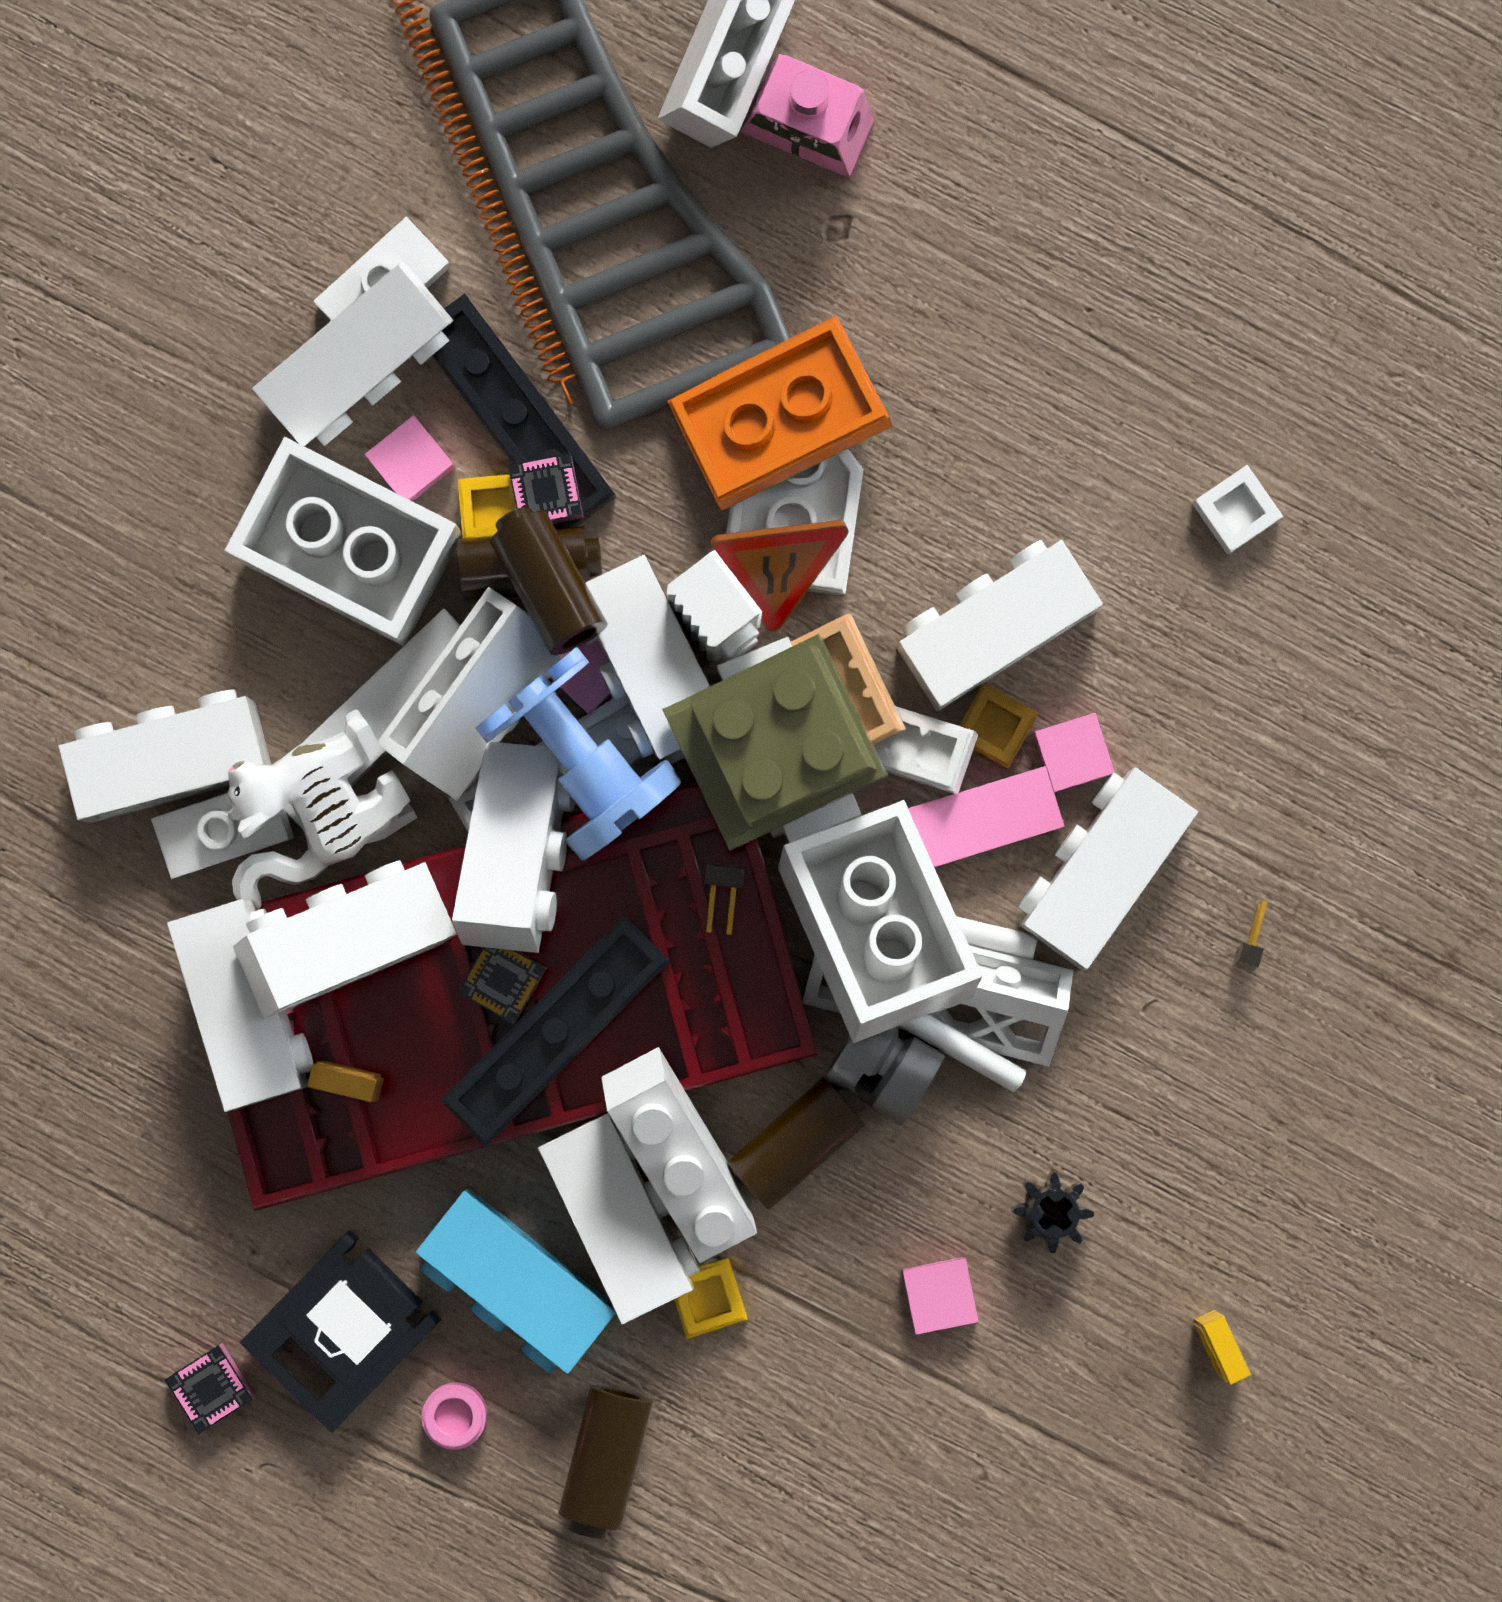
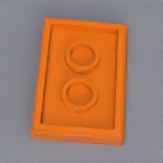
M837 316L667 401L721 511L893 427L888 413Z

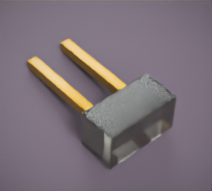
M713 863L706 864L704 885H711L706 932L711 933L716 886L731 887L727 934L732 935L736 888L743 889L745 867Z
M1262 901L1261 904H1258L1248 943H1243L1237 948L1233 967L1250 972L1259 967L1264 948L1256 946L1268 902Z

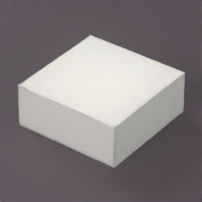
M1248 465L1192 503L1227 555L1283 518V515Z

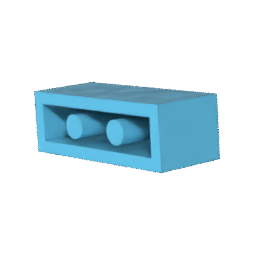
M470 1187L462 1192L415 1252L425 1260L420 1269L427 1277L448 1292H451L457 1285L476 1301L471 1310L477 1317L500 1333L507 1325L527 1341L521 1348L523 1353L549 1373H552L556 1366H558L568 1374L616 1314L609 1298Z

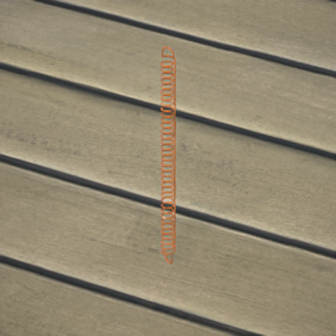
M391 0L393 4L398 5L395 12L402 16L400 24L406 26L404 34L411 37L409 46L416 48L413 56L420 59L417 66L418 68L425 69L422 78L429 80L426 88L434 91L431 99L438 102L435 109L436 111L443 112L440 116V121L447 123L444 131L452 134L448 141L456 145L453 153L460 155L457 163L458 165L465 166L462 175L470 177L466 185L474 188L471 197L478 199L475 207L484 209L480 214V218L488 220L484 228L485 230L492 231L489 240L497 242L493 250L501 253L498 257V262L506 263L502 272L511 274L506 281L507 284L515 285L512 288L511 294L520 296L515 304L524 307L520 313V316L528 318L524 326L534 328L530 332L529 338L538 339L533 348L543 350L539 354L538 359L547 361L542 368L543 371L551 372L548 375L547 381L551 383L561 382L570 406H572L573 403L568 390H566L564 381L574 378L575 375L572 374L562 379L550 380L552 375L570 367L571 364L568 363L553 369L545 368L552 361L565 356L566 353L550 358H541L546 351L561 345L562 342L546 347H536L539 342L555 335L557 331H552L542 336H532L539 328L551 324L552 320L538 325H527L533 318L547 313L548 310L544 309L535 314L523 315L526 309L542 302L544 299L540 298L526 304L518 303L524 296L538 291L539 288L536 287L523 293H514L516 288L534 280L535 277L532 276L519 282L509 281L514 275L530 269V266H524L516 271H505L510 264L524 259L526 255H520L507 261H501L500 259L507 252L520 248L521 244H516L508 249H496L501 242L512 239L517 234L512 233L504 238L492 239L493 234L510 227L512 223L508 222L497 228H487L490 222L506 216L508 212L504 211L493 217L482 216L487 210L503 204V201H497L489 206H478L480 201L496 195L499 190H493L482 196H474V192L477 189L492 184L494 179L486 180L479 185L469 184L474 177L488 173L490 169L485 168L475 174H465V171L470 166L485 161L486 158L481 157L466 164L460 162L463 157L479 151L481 147L477 146L463 153L456 152L460 145L474 141L477 136H470L461 142H452L451 139L456 134L470 130L472 125H466L456 131L447 130L449 125L466 119L468 115L462 114L452 120H443V116L446 113L463 107L462 103L453 105L445 110L438 109V106L443 101L454 99L459 93L455 92L442 99H435L434 95L438 91L452 87L454 82L445 83L438 88L429 87L432 81L448 76L450 71L441 72L434 77H425V73L429 69L440 67L446 61L440 60L428 67H422L420 63L424 59L440 54L441 50H433L424 56L416 55L420 48L434 44L437 39L433 38L420 45H412L411 42L414 38L430 33L432 28L423 29L414 35L407 33L411 26L423 24L428 18L422 17L410 24H404L403 19L406 16L421 12L423 7L418 6L406 13H399L398 9L402 5L410 4L417 0H404L402 2Z

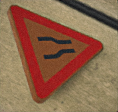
M842 520L720 534L711 539L710 546L713 551L717 552L761 609V622L770 632L779 630L847 537L849 530Z

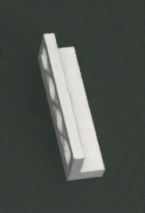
M969 944L983 976L973 997L929 1015L997 1054L1049 1067L1068 1013L1074 970ZM814 955L803 996V1004L840 1013L830 988L820 985L823 972ZM958 1004H964L977 1008L983 1018L966 1023L954 1020L946 1009ZM1026 1020L1046 1025L1047 1027L1042 1042L1016 1036L1008 1025Z

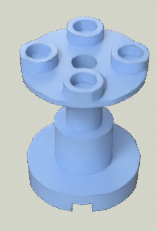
M576 647L547 670L554 680L552 683L542 673L508 701L515 710L513 714L504 704L477 725L475 729L484 741L488 743L522 716L525 717L567 770L557 780L588 817L564 840L571 850L575 851L583 861L622 834L621 830L637 818L641 819L674 791L680 785L681 780L667 760L662 761L641 777H638L609 739L597 746L554 691L589 663L578 647Z

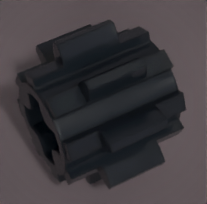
M1056 1171L1049 1172L1046 1186L1039 1189L1031 1182L1025 1180L1022 1184L1030 1195L1027 1204L1011 1207L1012 1213L1026 1217L1029 1221V1224L1025 1226L1026 1228L1022 1232L1021 1238L1027 1242L1043 1234L1046 1248L1050 1253L1056 1252L1059 1238L1065 1236L1080 1244L1083 1239L1079 1231L1075 1229L1079 1219L1085 1220L1094 1217L1092 1210L1079 1207L1076 1202L1080 1198L1079 1195L1083 1192L1084 1186L1077 1182L1062 1190L1060 1178ZM1045 1197L1054 1202L1060 1201L1064 1197L1067 1202L1061 1209L1066 1220L1059 1227L1050 1221L1042 1226L1038 1223L1044 1214L1039 1203Z

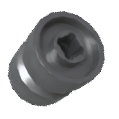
M898 1026L853 1043L849 1035L824 1079L855 1096L863 1093L868 1094L872 1109L897 1125L902 1126L925 1093L945 1055L915 1036L906 1041L901 1040L898 1037Z

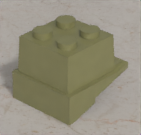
M819 634L662 709L729 851L889 777L824 640Z

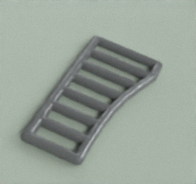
M515 0L443 1L431 8L429 13L430 22L588 407L599 428L610 430L669 406L668 400L791 338L769 283L727 238L685 187L648 132L613 66L584 0H557L564 20L474 56H471L458 23ZM570 44H576L590 76L498 113L494 112L482 83L483 79ZM601 98L603 99L619 131L518 170L505 137ZM630 153L635 155L653 182L651 185L544 228L540 224L529 194ZM667 205L671 206L693 233V235L569 285L565 284L552 253L555 250ZM708 255H712L737 283L592 343H589L576 311L577 308ZM748 306L752 307L765 340L613 401L600 366Z

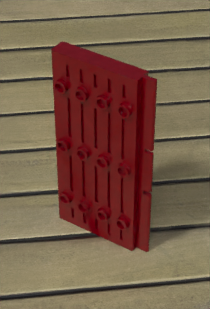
M697 782L677 787L641 819L637 818L621 830L622 834L583 861L567 845L563 870H553L549 892H555L557 899L552 931H542L539 953L519 951L547 967V970L518 1021L624 915L670 962L488 1146L607 1114L602 1076L658 1047L685 1092L817 1055L758 839L756 838L729 851ZM582 813L562 819L560 832H566L568 837L588 817ZM466 846L402 863L405 870L424 862L426 863L451 922ZM368 873L261 902L262 905L257 910L264 908L269 913L283 908L286 917L289 918L309 910L306 899L323 890L342 884L346 894L368 886L365 875ZM711 884H716L712 931L709 933L706 932L710 890ZM731 886H737L732 935H728L727 924ZM456 934L440 946L299 1004L293 1008L292 1013L287 1014L289 1022H294V1035L304 1034L314 1064H317L319 1061H328L381 1074V1078H384L379 1100L374 1102L306 1087L246 1107L227 1111L254 1211L488 1147L440 1101L514 1026V1024L458 993L483 947L462 945L458 934ZM310 1072L305 1073L307 1081H309Z

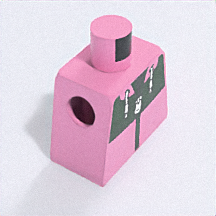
M779 54L765 72L740 132L850 178L874 123V117L865 92L859 86L787 55Z

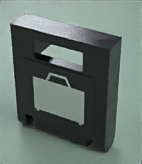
M351 1230L239 1342L331 1433L339 1427L442 1320L432 1310L420 1319L417 1327L414 1329L406 1319L418 1308L423 1300L370 1248H367L351 1265L347 1264L342 1257L350 1252L359 1240ZM290 1338L336 1381L320 1399L310 1392L274 1356Z

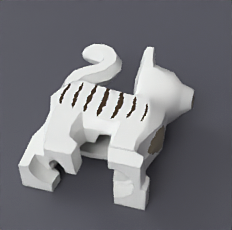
M357 709L345 715V730L331 738L297 746L273 765H254L247 761H238L228 770L230 784L228 796L233 805L228 815L232 820H241L237 830L243 838L251 836L287 804H291L299 818L308 846V850L298 860L273 851L249 856L238 865L232 879L233 894L237 900H251L255 910H257L262 905L261 896L257 889V883L262 877L269 876L292 885L313 880L329 865L354 857L364 844L385 839L418 818L409 804L410 799L392 770L378 777L376 788L367 795L356 796L347 777L362 766L370 763L383 750L371 727Z

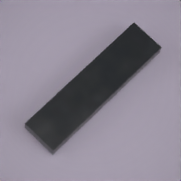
M464 293L445 307V311L454 320L442 330L450 341L433 354L432 357L512 464L571 453L584 518L557 523L559 527L571 528L578 526L616 498L613 490Z
M624 915L440 1101L485 1146H488L657 976L670 960Z

